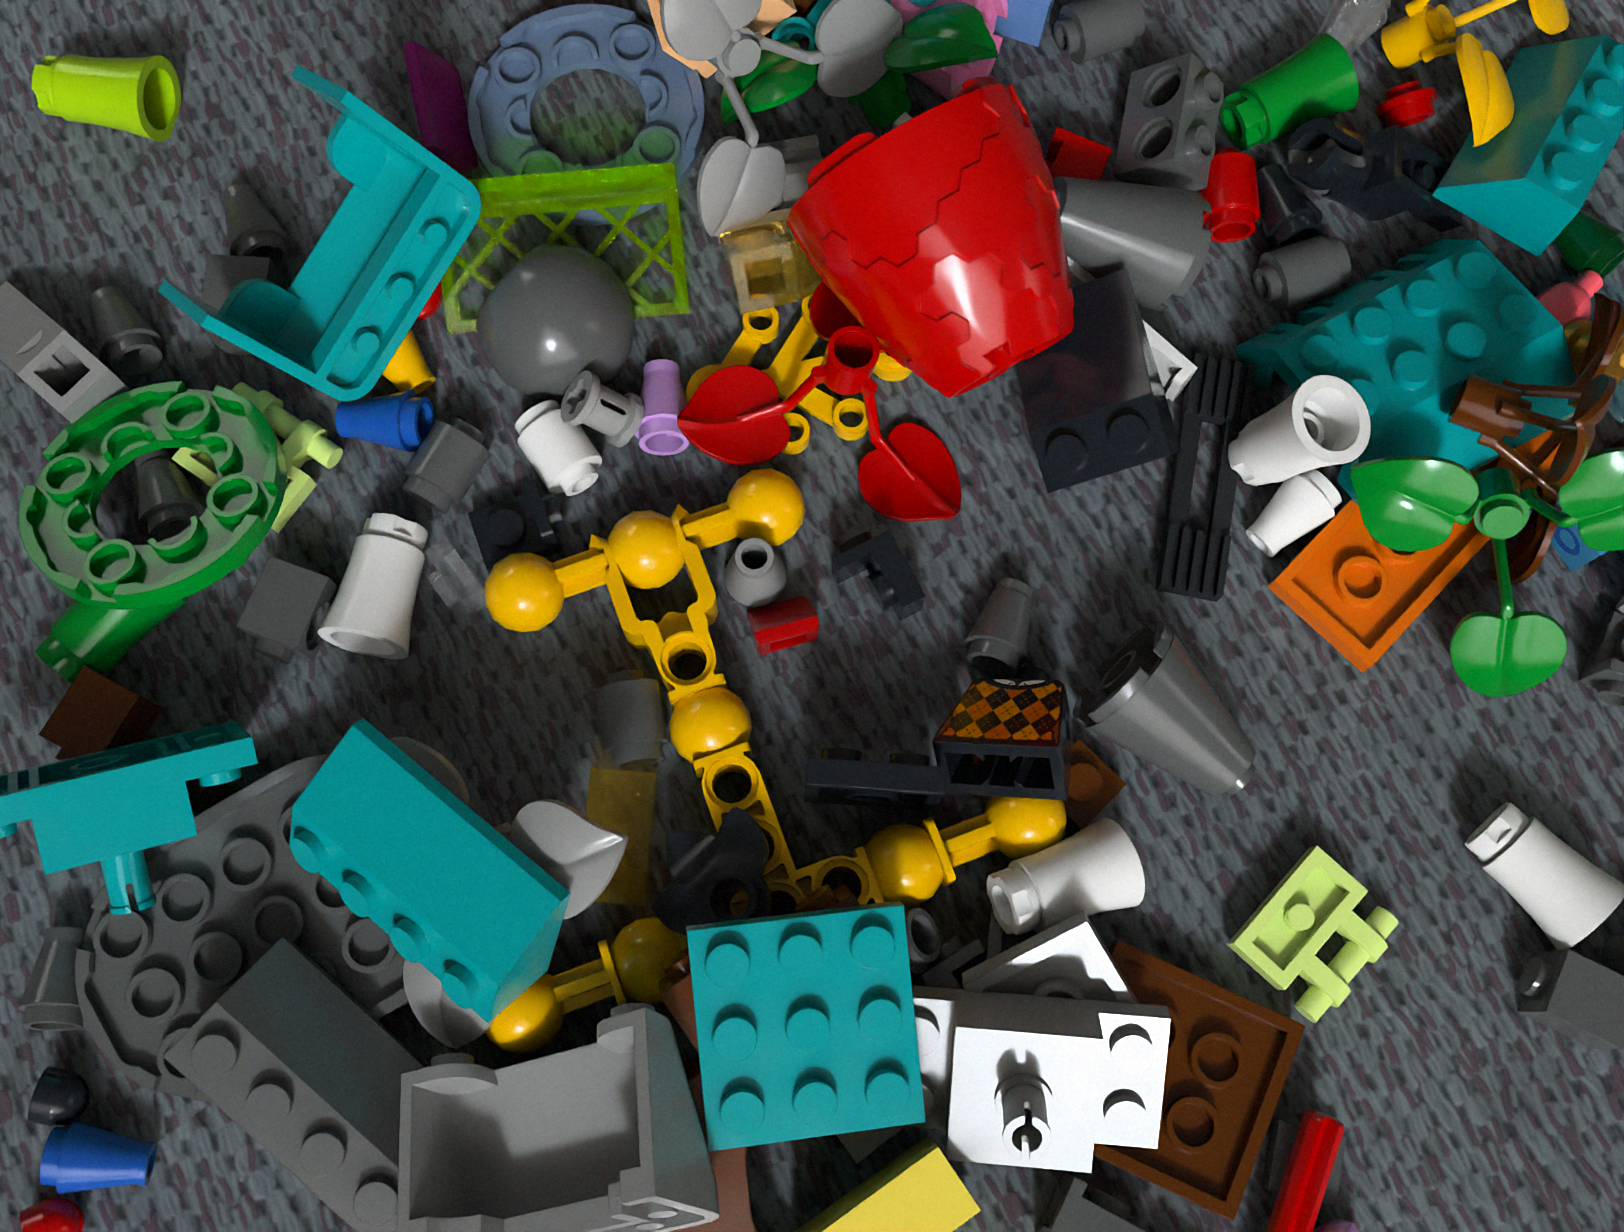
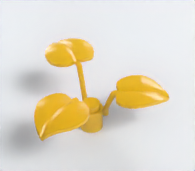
M1413 0L1405 5L1408 15L1382 29L1381 42L1384 52L1390 63L1398 70H1403L1421 60L1427 63L1439 56L1456 53L1471 117L1473 147H1478L1488 142L1511 123L1515 110L1512 92L1503 67L1496 55L1489 50L1483 51L1481 42L1472 34L1466 32L1458 36L1456 42L1448 43V40L1456 35V28L1518 0H1491L1456 17H1453L1448 8L1443 4L1433 7L1427 4L1430 0ZM1528 0L1533 20L1540 30L1550 35H1556L1567 29L1570 20L1564 0Z

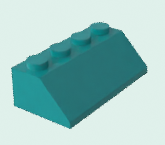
M1606 34L1521 48L1505 72L1515 107L1511 123L1488 142L1478 147H1473L1474 140L1471 129L1432 196L1539 257L1581 210L1624 128V44Z
M364 718L353 724L292 807L290 850L302 868L312 874L318 872L339 891L346 906L354 914L362 918L368 916L389 935L393 946L402 957L413 963H421L438 978L444 991L455 1004L464 1009L471 1008L489 1024L548 971L571 893Z

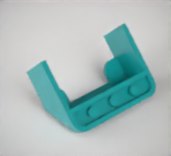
M297 65L291 77L342 113L329 133L326 153L332 168L353 183V186L288 290L267 279H248L232 289L219 310L166 280L162 282L157 291L201 327L336 400L354 401L371 391L476 225L481 212V199L477 188L468 179L348 90Z

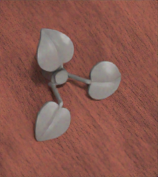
M661 0L660 15L662 29L669 46L678 55L687 60H708L717 68L715 80L723 86L745 131V141L734 136H726L719 139L710 148L702 162L697 181V208L700 222L707 234L711 237H722L758 221L778 202L786 182V166L781 152L771 144H757L759 132L734 84V77L747 75L752 72L759 63L761 50H767L806 64H819L818 85L828 95L850 97L862 93L874 85L886 72L887 68L883 61V55L891 45L893 38L902 35V14L894 9L886 0H833L824 10L817 23L815 42L818 50L806 51L767 38L760 32L754 33L746 27L757 16L762 0Z
M400 736L389 739L467 806L469 805V794L464 780L457 769L443 755L431 747L408 737ZM540 799L527 804L519 811L512 826L505 822L493 827L571 893L563 919L571 918L583 912L601 895L614 876L628 842L626 834L599 824L573 806L553 799ZM405 959L403 983L408 1002L421 1025L438 1041L457 1050L484 1035L491 1027L494 1019L488 1024L471 1008L464 1009L455 1004L444 991L438 978L421 963H413Z

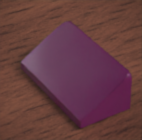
M414 41L406 42L403 51L422 146L457 172L477 168L478 160L469 130L468 112L459 70L451 62Z

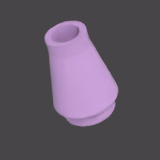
M668 359L652 360L646 363L643 368L644 379L640 397L642 398L645 410L640 427L634 435L639 439V446L645 452L662 456L673 455L684 451L689 445V440L677 426V416L688 403L680 379L679 365Z

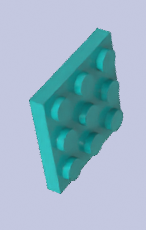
M900 901L686 926L709 1152L925 1122L904 905Z

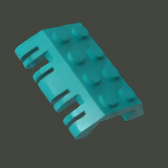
M1437 239L1416 250L1414 254H1408L1397 260L1398 262L1395 263L1396 268L1394 270L1376 271L1367 276V279L1359 280L1318 302L1315 308L1312 306L1299 312V315H1297L1298 320L1296 321L1298 325L1278 323L1267 329V332L1259 333L1239 344L1236 348L1237 358L1239 361H1242V366H1247L1248 363L1255 364L1253 382L1262 392L1269 389L1273 371L1275 370L1293 392L1306 380L1314 376L1331 375L1346 381L1360 394L1370 416L1371 433L1369 442L1358 458L1342 464L1337 478L1339 484L1358 506V500L1350 479V467L1352 465L1385 457L1431 456L1452 460L1461 464L1472 473L1501 457L1492 448L1477 443L1480 433L1447 422L1453 400L1468 373L1498 383H1502L1504 379L1519 384L1570 386L1577 379L1562 324L1479 240ZM1521 397L1532 401L1530 411L1563 421L1573 417L1576 410L1575 407L1567 405L1568 399ZM1525 423L1517 438L1514 439L1504 435L1501 440L1515 449L1548 431V429Z

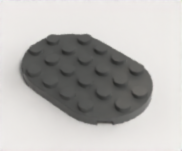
M331 754L312 756L287 764L195 816L194 822L198 836L144 849L153 892L157 897V903L153 906L139 911L132 884L126 885L132 912L130 914H110V903L105 884L96 895L90 907L94 911L87 926L82 948H77L75 985L77 999L88 1031L99 1049L116 1068L136 1083L152 1091L158 1089L172 1095L194 1099L193 1101H211L163 1056L284 935L294 942L378 1021L409 1003L403 983L405 958L395 949L389 935L368 916L362 918L354 914L346 906L339 891L318 872L312 874L299 865L289 847L292 807Z

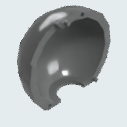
M552 243L534 247L511 267L486 298L476 320V328L484 356L505 384L531 399L555 400L558 403H562L565 392L572 380L584 370L598 375L600 384L604 386L613 381L620 373L632 351L635 316L627 288L609 264L581 247Z

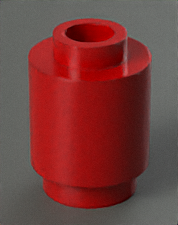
M1226 147L1215 150L1214 158L1211 160L1207 188L1197 190L1210 203L1212 214L1203 211L1202 228L1212 231L1211 241L1219 243L1236 242L1248 238L1255 232V222L1261 215L1255 159L1249 154L1242 153L1237 148Z

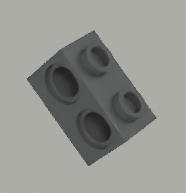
M1192 52L1131 72L1113 176L1120 182L1183 188L1193 191L1207 188L1211 160L1215 155V134L1219 110L1224 100V83Z

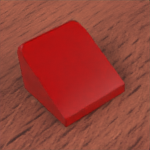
M805 596L791 598L747 611V619L756 651L761 653V655L813 642L818 637V617Z

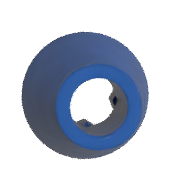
M413 390L356 401H341L335 413L336 429L342 438H356L406 452L415 451L422 444L435 423L434 408L430 399L418 396Z
M74 1121L69 1128L54 1127L47 1138L40 1165L41 1185L56 1186L58 1194L124 1185L147 1186L153 1172L157 1144L156 1142L136 1140L78 1121Z

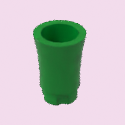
M1327 33L1317 34L1293 54L1263 73L1237 86L1236 91L1224 96L1223 104L1219 110V122L1222 130L1231 143L1235 144L1240 151H1245L1259 143L1267 144L1290 131L1298 129L1302 124L1315 118H1326L1352 110L1356 106L1359 97L1358 79L1353 63L1338 40Z
M185 597L177 603L167 606L160 605L143 609L117 610L91 606L74 599L68 608L50 626L51 632L35 652L48 667L59 673L70 683H73L83 666L100 674L103 672L108 673L152 629L189 602V600Z

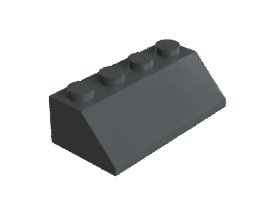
M284 935L203 1014L163 1057L356 1232H396L401 1074L429 1066L294 942Z

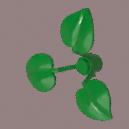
M952 3L927 10L912 18L905 26L904 36L894 37L891 45L885 51L883 61L887 70L883 76L862 93L846 97L848 103L855 104L859 101L870 125L874 127L889 126L904 112L908 113L911 108V102L906 92L907 83L903 73L921 72L998 58L996 45L981 13L974 6L967 3ZM782 41V43L801 49L799 43L796 41ZM761 50L760 60L756 68L747 75L734 77L733 81L749 114L779 106L806 92L817 79L819 64L810 65L767 50ZM723 88L721 117L728 128L731 123L739 118Z
M1614 447L1588 454L1570 481L1564 486H1558L1557 498L1564 512L1559 511L1541 499L1535 488L1523 490L1518 476L1504 468L1486 469L1473 476L1468 469L1459 463L1431 456L1385 457L1361 462L1350 467V479L1358 500L1363 523L1370 535L1387 548L1412 552L1436 547L1449 537L1453 528V522L1465 525L1471 521L1472 517L1476 528L1491 538L1500 599V615L1489 612L1468 614L1459 621L1450 638L1451 662L1457 675L1465 685L1473 691L1488 697H1510L1530 689L1551 677L1560 668L1567 652V641L1563 628L1554 618L1539 611H1523L1514 614L1505 540L1521 531L1529 519V509L1533 508L1562 528L1578 524L1582 541L1591 549L1597 551L1624 550V447Z

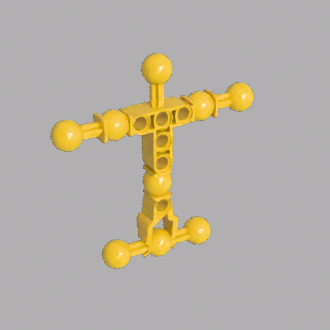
M771 468L751 470L736 481L728 493L726 502L690 515L679 504L670 518L652 510L633 511L615 524L608 539L591 534L590 550L553 563L545 557L533 553L510 554L496 563L487 577L484 587L486 608L493 620L506 629L518 632L541 630L556 619L562 609L565 598L605 584L607 585L628 643L636 649H648L650 657L656 663L662 681L669 691L667 694L673 708L669 721L671 742L679 755L693 764L697 778H702L703 794L717 834L728 812L733 807H738L755 819L763 833L774 844L773 856L767 862L762 876L770 889L771 895H785L797 905L807 895L820 888L822 881L827 875L832 872L843 871L852 875L859 886L857 900L860 905H866L869 902L870 904L900 901L904 906L913 907L931 898L941 884L943 887L952 884L956 880L953 870L956 866L998 850L1009 858L1019 859L1048 848L1064 838L1067 816L1062 800L990 796L986 802L984 813L940 830L937 829L932 817L924 819L920 826L908 823L887 825L874 833L864 848L861 846L854 849L852 853L853 858L844 855L830 857L796 870L760 771L755 763L751 761L752 750L749 745L752 724L750 712L742 699L727 689L724 674H719L715 649L709 632V626L716 621L718 615L715 590L700 554L701 550L738 537L742 540L760 538L773 547L781 545L794 536L803 523L806 511L804 496L797 484L789 476ZM684 564L697 601L687 608L686 613L668 612L658 623H655L653 620L640 621L636 618L625 584L638 589L660 588L674 579ZM683 654H696L706 661L705 670L695 679L683 680L671 673L673 663ZM728 772H738L745 775L752 784L747 797L737 803H726L717 798L714 793V787L720 776ZM745 891L736 893L730 901V910L734 916L741 915L748 907L749 899ZM654 916L636 919L622 928L612 943L607 939L598 942L601 958L553 976L547 972L543 974L495 1017L491 1027L485 1032L487 1038L503 1051L515 1054L536 1052L554 1039L562 1027L564 1016L614 996L618 1006L632 1003V1001L650 1005L663 1003L659 997L658 981L667 975L662 968L670 959L688 947L687 935L671 931Z

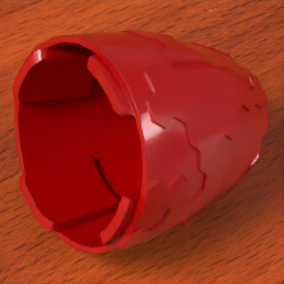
M994 76L967 79L957 88L954 99L904 122L878 138L872 132L858 134L810 170L807 178L809 189L792 206L788 215L787 225L827 287L842 302L862 328L872 333L879 346L901 366L913 371L930 387L937 389L948 398L960 396L1003 374L1009 367L1023 359L1032 358L1072 332L1074 327V297L1059 209L1061 208L1053 177L1043 158L1040 141L1013 84L1009 86L1001 85Z

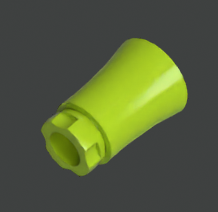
M65 54L62 57L45 55L41 63L35 64L32 73V90L37 97L38 108L44 114L62 117L69 122L92 124L121 130L156 142L166 141L172 135L181 106V89L173 65L164 56L118 58Z

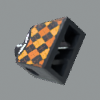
M1035 666L1020 668L1014 678H980L973 681L932 740L937 766L946 767L945 793L1067 801L1070 785L1073 731L1066 686L1059 680H1051L1047 672Z

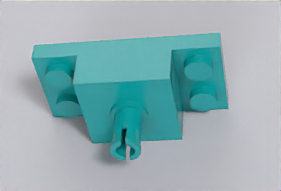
M235 720L0 774V839L18 832L17 822L31 819L45 875L100 861L110 903V914L124 915L132 913L126 891L127 884H132L139 911L149 908L157 903V897L153 892L144 849L198 836L185 781L198 778L199 786L207 787L224 784L242 777L241 767L258 764L252 736Z

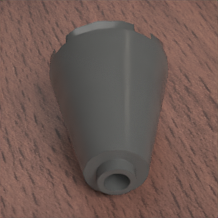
M1058 176L1053 179L1061 208L1059 209L1068 258L1098 278L1127 269L1137 304L1143 308L1163 311L1169 308L1163 302L1171 295L1182 298L1190 290L1203 267L1211 243L1212 231L1202 228L1203 211L1212 214L1211 205L1202 194L1190 189L1064 176Z
M1157 621L1155 632L1148 626H1145L1122 643L1096 671L1104 675L1098 691L1093 695L1084 687L1077 698L1073 708V718L1083 727L1209 796H1218L1224 792L1228 795H1233L1240 791L1254 775L1255 766L1252 762L1256 754L1255 748L1174 631L1163 621Z

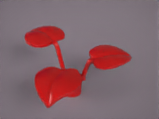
M823 280L817 286L812 296L809 317L814 332L820 338L829 342L821 365L813 367L809 377L786 400L778 402V388L766 373L751 366L735 365L720 369L707 377L699 385L686 407L677 416L679 430L703 453L733 465H758L775 458L787 447L790 440V428L782 414L793 410L819 383L824 382L830 390L841 395H853L860 392L864 398L870 441L877 448L867 453L862 458L858 467L857 480L860 493L865 502L878 514L901 522L948 520L954 518L960 511L961 485L956 467L947 448L933 432L923 426L907 422L897 425L890 432L886 440L882 437L875 398L877 384L871 379L879 354L886 351L879 346L872 333L862 328Z

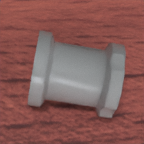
M584 370L572 380L565 392L561 404V418L563 422L572 426L584 424L604 434L607 443L615 447H622L638 431L645 408L640 396L629 392L622 395L600 384L598 375Z

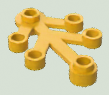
M816 289L805 294L802 300L800 320L770 367L761 370L775 382L779 397L784 400L809 377L813 367L821 365L824 357L820 356L804 360L819 337L814 332L809 317V307ZM756 302L746 308L742 318L743 331L721 365L705 366L696 371L690 378L686 388L687 403H689L699 385L711 374L729 366H750L761 345L770 343L776 338L779 332V315L772 305L765 302ZM757 317H765L772 324L765 330H757L750 323ZM885 352L879 354L873 371L879 378L891 382L903 380L913 372L907 367L901 366ZM815 387L796 406L832 426L837 436L844 440H858L868 430L865 405L858 399L848 398L839 401ZM853 412L861 417L862 422L856 427H847L842 424L839 418L844 413ZM785 413L783 417L788 425L797 427L803 435L799 440L789 442L782 453L796 455L804 451L809 444L810 426L802 415Z

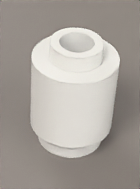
M547 400L528 409L519 417L515 424V429L520 435L517 441L518 445L550 493L558 494L565 492L567 496H573L583 492L597 480L598 474L596 471L602 463V457L580 425L572 426L563 422L561 407L557 401Z

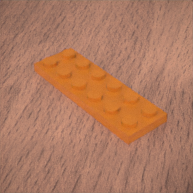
M1548 430L1514 450L1548 476L1554 456L1565 434ZM1502 456L1472 472V475L1476 476L1486 469L1504 468L1518 476L1523 490L1527 488L1536 489L1539 486ZM1351 498L1267 587L1363 673L1379 660L1490 537L1484 535L1476 528L1472 517L1471 521L1465 525L1453 522V528L1449 537L1436 547L1412 552L1397 551L1380 544L1370 535L1363 523L1359 506Z

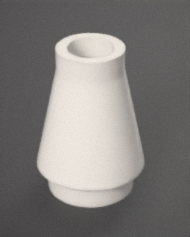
M1316 469L1300 473L1281 484L1257 520L1246 530V534L1264 554L1273 557L1283 547L1334 518V508L1342 502V498L1335 486Z

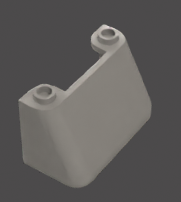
M628 1003L612 1008L610 1017L597 1024V1043L496 1070L474 1064V1057L472 1055L447 1053L433 1057L429 1067L401 1074L397 1232H669L705 1224L719 1218L718 1185L672 1025L666 1016L655 1012L654 1006L650 1004Z

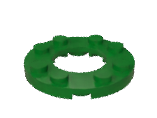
M182 381L163 382L135 388L114 396L87 411L73 424H69L43 451L42 454L48 462L38 476L35 485H24L18 514L20 537L25 551L37 568L55 587L77 601L91 606L117 610L172 605L185 597L209 587L231 571L243 566L248 560L249 555L264 539L272 527L284 499L287 483V466L284 451L277 435L261 411L245 397L228 388L216 385L213 391L187 389ZM186 447L206 454L215 463L218 481L213 484L207 494L206 503L208 507L200 518L197 515L190 517L191 525L178 535L160 542H156L154 538L147 540L148 545H132L124 539H108L99 531L96 510L101 493L115 473L135 458L161 448Z

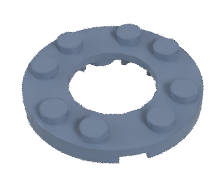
M593 3L566 5L546 10L520 22L499 39L501 47L493 54L484 68L478 67L468 99L469 130L477 156L484 171L498 190L511 202L537 217L565 225L600 226L621 222L643 214L668 198L681 185L693 168L701 151L706 119L704 93L697 69L692 70L664 52L656 29L636 19L634 11ZM579 69H601L623 77L637 89L645 105L646 123L642 131L636 136L633 146L625 154L616 155V159L602 165L582 166L581 163L572 165L561 161L554 153L546 151L538 144L532 131V110L540 92L557 77Z

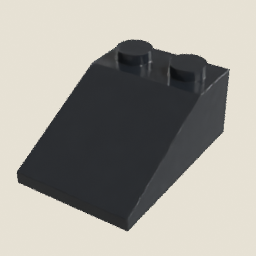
M1127 269L1072 287L1074 297V327L1072 332L1046 350L1030 359H1023L1016 364L1028 430L1048 493L1182 451Z

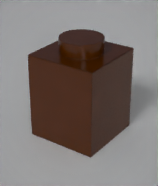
M83 666L38 735L61 747L54 758L59 761L142 742L163 707L110 678Z

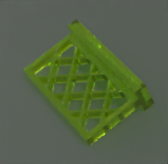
M674 162L469 180L477 188L481 199V212L477 224L492 237L471 264L457 253L453 261L465 270L457 282L453 261L441 279L448 334L477 332V319L461 320L458 293L472 276L490 291L494 289L496 284L482 274L478 268L498 243H501L519 259L525 255L523 251L504 236L518 217L523 215H535L553 230V233L544 244H554L561 237L569 245L581 247L589 252L565 230L581 210L595 209L611 222L614 228L594 251V256L600 258L620 231L648 254L627 282L618 276L627 288L628 294L641 304L632 305L635 318L690 313L677 172ZM666 203L669 230L652 249L625 225L641 205ZM630 206L620 220L605 209ZM568 212L559 225L545 215L546 213ZM507 217L498 230L484 220L487 218ZM669 240L673 266L659 255ZM653 260L657 261L674 276L676 302L651 304L632 288Z

